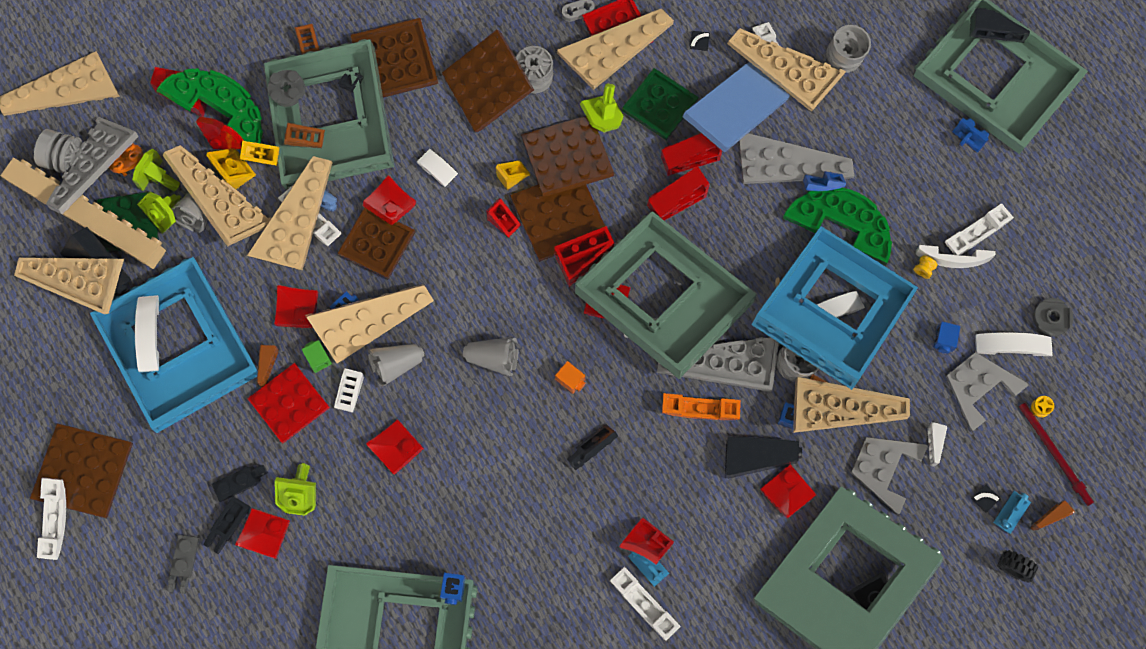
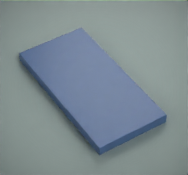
M748 62L684 113L683 118L723 152H726L784 104L790 95L752 63Z

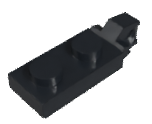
M604 424L576 447V452L567 461L577 470L592 457H595L603 448L611 444L618 437L617 433L607 424Z
M264 465L257 468L250 466L212 483L218 501L222 502L256 486L260 482L259 478L266 475L268 471Z

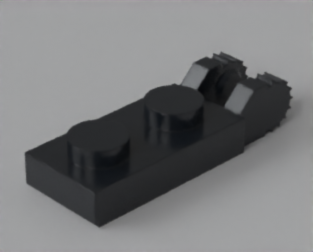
M233 496L210 529L211 532L203 545L208 548L218 534L221 536V539L215 546L214 552L219 554L251 507Z

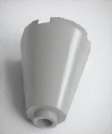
M188 192L171 209L177 218L176 222L180 226L193 231V228H196L199 232H202L206 227L208 219Z
M512 337L470 342L463 349V357L466 358L467 362L506 376H512L511 370H515L517 366L519 351L515 349V344H518L516 338Z
M417 344L368 350L371 353L368 354L370 366L373 373L375 372L377 376L379 375L380 379H377V382L380 386L389 384L421 363L422 357H424L422 347H418Z

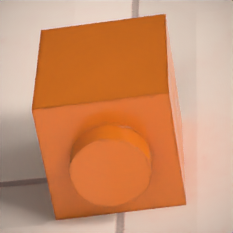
M567 361L555 375V380L574 394L576 390L580 392L585 386L586 375Z

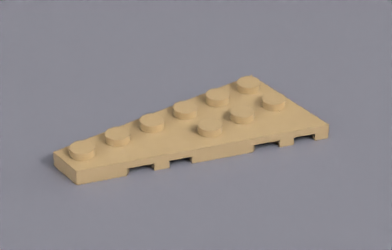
M659 9L558 49L557 54L594 90L673 25L674 20L662 9Z
M739 29L727 43L811 112L846 73L842 69L838 70L831 67L830 64L815 61L812 57L790 48L785 49L778 46V43L763 40L760 36L743 29Z
M97 51L0 96V110L6 116L31 110H42L49 107H60L120 96Z
M181 145L164 152L163 157L227 247L266 228L272 219L271 217L267 218L261 213V209L257 206H252L246 201V197L223 179L217 178L211 169H206L202 166L199 160Z
M315 156L311 158L247 256L303 270L332 161Z
M19 258L14 276L102 314H109L124 259Z
M420 284L401 289L398 292L386 293L379 297L356 301L338 308L326 309L322 312L305 316L335 362L339 363L434 300L426 287Z
M797 377L795 380L793 433L905 420L910 416L909 398L857 388L851 390L846 386Z

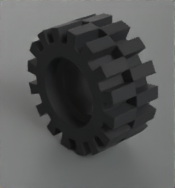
M1004 550L997 564L1000 570L1028 583L1032 582L1039 568L1033 560H1029L1030 558L1011 550Z

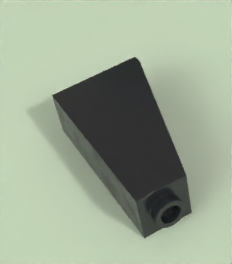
M88 227L72 234L60 252L64 258L114 259ZM122 268L114 295L116 293L118 295L124 293L131 281Z
M728 436L726 439L725 478L729 479L796 464L802 458V447H799V441Z

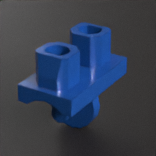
M962 118L952 132L962 140L959 145L964 146L967 144L978 153L989 140V133L985 130L979 131L974 127L975 122L971 118L966 120Z

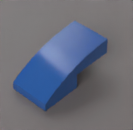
M825 171L823 178L805 175L803 179L806 190L829 191L846 186L843 174Z

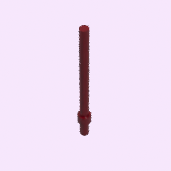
M1026 403L1021 404L1019 408L1072 483L1075 493L1081 496L1087 506L1094 503L1085 489L1087 488L1085 484L1079 481Z

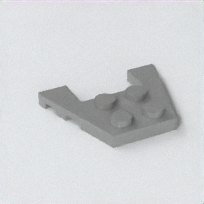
M976 352L946 376L971 432L986 421L973 404L989 390L1001 382L1015 397L1028 386L1023 380Z
M866 437L851 474L868 490L873 492L896 515H900L906 498L887 490L902 454L922 462L928 446L925 444Z

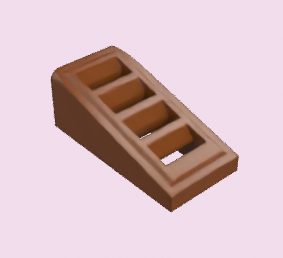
M313 24L295 27L302 55L309 51H320ZM310 32L312 34L310 36L301 37L302 34ZM313 39V42L302 43V41ZM315 45L313 49L304 50L305 47Z
M287 123L284 144L322 148L325 130ZM292 132H296L295 138L291 137ZM299 133H303L302 139H299ZM307 133L311 134L310 141L306 140ZM315 134H319L317 142H313Z
M274 345L260 346L257 383L260 387L267 384L279 350Z
M1065 500L1058 502L1031 526V529L1033 531L1039 530L1072 515L1075 511Z

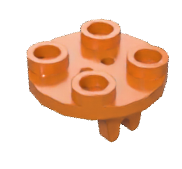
M132 143L108 168L113 173H122L124 177L127 176L126 172L136 167L143 157V150L138 145Z

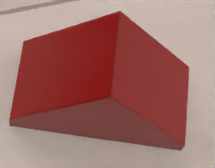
M498 198L486 210L487 220L508 238L521 226L520 222L501 198Z

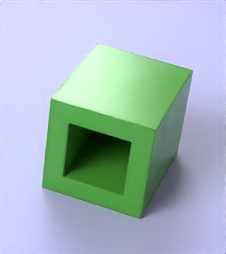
M319 340L316 342L311 341L305 345V348L301 349L315 373L332 364Z

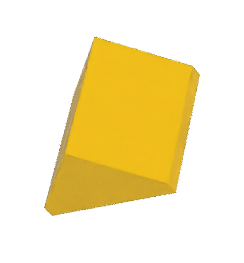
M236 149L213 151L206 154L222 179L234 189L239 188L256 176L247 162L240 159V153Z

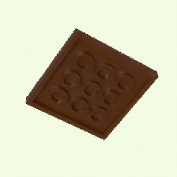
M421 18L350 35L352 43L363 39L371 40L375 47L383 98L438 84Z
M495 30L442 72L474 132L484 129L534 91L530 81L499 30Z
M586 116L521 134L543 197L614 176V171L596 128L591 126Z
M535 185L510 195L539 262L555 256V246L605 227L587 185L545 197L542 196L539 185Z
M57 423L30 499L44 503V498H40L42 478L62 479L66 494V509L107 519L133 443Z

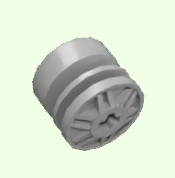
M845 25L839 28L826 49L828 64L835 69H842L846 73L856 70L871 48V39L868 33L856 25Z
M529 46L519 51L516 59L534 88V91L531 93L536 94L548 89L553 81V60L550 53L539 46Z
M45 129L36 141L34 161L37 166L55 169V171L62 173L69 172L71 168L70 163L79 150L82 140L79 137L68 134L63 135L61 132Z
M785 346L777 354V369L789 381L795 382L797 377L808 379L819 370V368ZM796 358L800 359L799 364L796 363Z

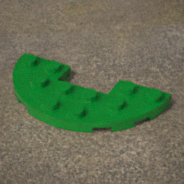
M199 68L186 69L183 72L172 74L157 88V92L189 112L197 99H200L230 118L227 126L235 130L244 141L260 144L263 133L260 111L250 99L251 95L230 77L213 70L208 72L201 71Z
M846 188L829 191H809L804 196L796 199L783 216L784 219L814 233L818 231L824 218L858 234L853 247L885 266L888 263L892 248L888 222L870 199L856 191Z

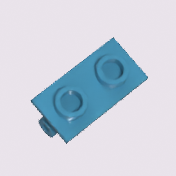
M1013 491L993 523L1011 534L1031 503L1028 500L1029 496L1025 493L1018 494Z
M635 552L628 556L654 587L669 574L660 562L654 564L649 559Z

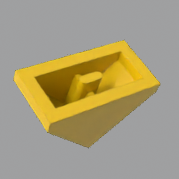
M242 141L240 159L277 166L280 147Z
M520 160L497 164L496 175L507 190L530 175V172Z

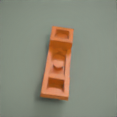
M663 393L662 413L685 418L739 420L741 400L690 398L678 394Z

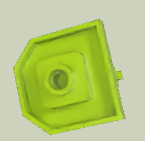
M609 83L605 84L603 96L584 100L580 103L591 126L602 132L618 129L624 117L613 98L615 86Z
M154 149L145 152L135 167L132 180L141 191H144L148 183L152 181L156 184L161 183L175 192L180 183L165 174L166 171L159 167L163 160Z
M149 192L137 205L163 234L176 222L171 208L180 200L181 196L173 194L162 199L159 195Z
M305 463L298 465L295 478L276 477L275 504L285 513L305 516L316 507V483L307 482L310 466Z

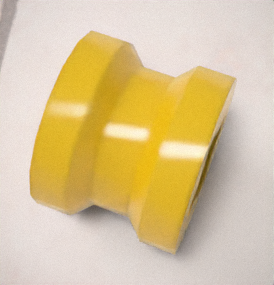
M923 255L919 259V264L915 265L913 270L923 278L930 279L932 270H935L938 264L932 258Z
M1040 396L1031 404L1032 413L1040 418L1046 417L1054 410V402L1047 396Z

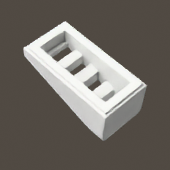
M344 369L334 408L353 413L364 379L363 373ZM348 377L356 378L357 380H348ZM346 384H347V385L355 386V388H354V389H350V388H346L345 386H346ZM343 392L353 394V396H345ZM341 399H342V400L350 401L351 404H350V405H347V404L340 403V402H341Z
M934 422L928 425L930 465L935 467L940 463L947 426Z

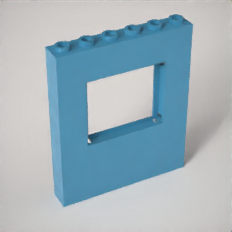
M821 226L758 312L751 325L852 390L918 287ZM825 268L876 300L857 330L805 298Z
M194 257L184 259L174 268H168L163 274L151 277L141 286H135L128 293L113 298L109 314H102L95 310L90 313L151 429L156 433L257 377L258 369ZM158 295L159 311L185 298L208 340L160 366L159 371L138 372L135 333L132 329V326L135 325L138 297Z

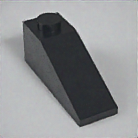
M976 8L970 17V37L1024 43L1030 35L1029 30L994 10Z

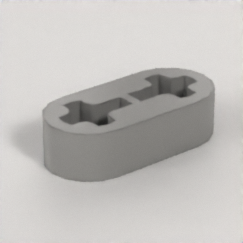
M579 0L565 5L562 8L563 19L568 22L582 19L583 14L595 10L594 2L592 0ZM584 5L590 7L589 10H586ZM567 10L573 12V15L567 14Z

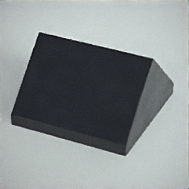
M881 572L847 592L848 597L867 610L888 581Z

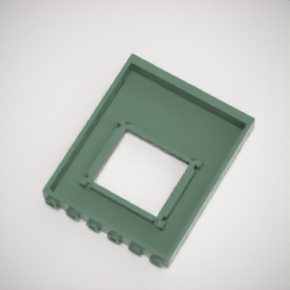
M972 0L967 7L969 10L967 12L963 11L957 18L958 22L956 25L952 23L946 31L948 34L945 37L942 35L938 39L936 48H931L925 55L926 59L924 61L920 60L914 68L916 70L914 77L1020 154L1088 71L990 0ZM976 8L994 10L1030 31V35L1024 43L996 40L1026 63L994 100L954 72V69L981 39L970 37V17Z
M363 39L352 44L345 43L334 48L327 47L321 51H309L303 55H291L285 59H274L264 63L267 88L270 76L282 70L296 71L305 82V86L341 79L345 73L351 75L352 85L357 76H354L355 73L362 75L364 78L361 84L358 80L353 90L358 119L318 128L325 130L322 148L285 145L287 123L302 125L299 103L290 107H282L269 96L275 145L280 147L278 155L280 179L282 186L286 190L294 186L313 156L333 162L328 181L395 167L375 47L371 40ZM288 85L283 87L285 92H287L288 88H291ZM292 132V138H295L296 132ZM299 133V139L303 138L301 136L303 133ZM307 133L306 140L310 141L311 134ZM315 134L313 142L318 141L319 134Z
M653 211L648 216L644 215L640 219L639 224L627 232L624 239H619L615 243L614 248L610 252H605L601 261L593 264L589 268L588 273L584 277H579L575 283V294L678 379L743 315L756 298L755 292ZM655 251L694 282L656 321L617 290Z
M842 486L769 578L754 600L758 606L815 649H878L941 565L943 556L935 547L931 546L930 548L924 544V540L919 536L908 533L902 524H895L889 520L890 517L886 513L876 511L870 502L860 500L856 497L857 495L849 488L844 489ZM846 530L899 566L867 610L815 573Z
M328 565L316 649H378L384 602L439 608L434 649H470V647H467V640L472 638L473 627H470L469 623L470 618L474 619L475 606H472V599L477 597L478 586L474 585V580L465 579L462 602H457V605L445 604V600L440 598L443 577Z

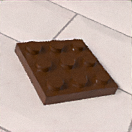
M364 207L340 248L338 255L388 280L413 238L415 230L398 221L390 225Z

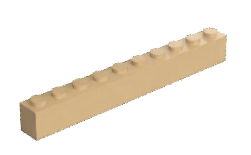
M13 158L0 176L46 204L56 186H59L60 181L52 176L49 178L45 177L46 173L37 167L33 170L31 168L32 165L23 159L18 161ZM81 195L62 214L80 226L88 227L95 235L152 269L156 267L166 252L161 246V241L154 237L151 239L147 238V233L139 228L136 230L132 229L133 225L124 219L122 221L117 220L118 216L108 210L105 213L102 211V206L96 202L90 204L88 202L89 199L84 195Z

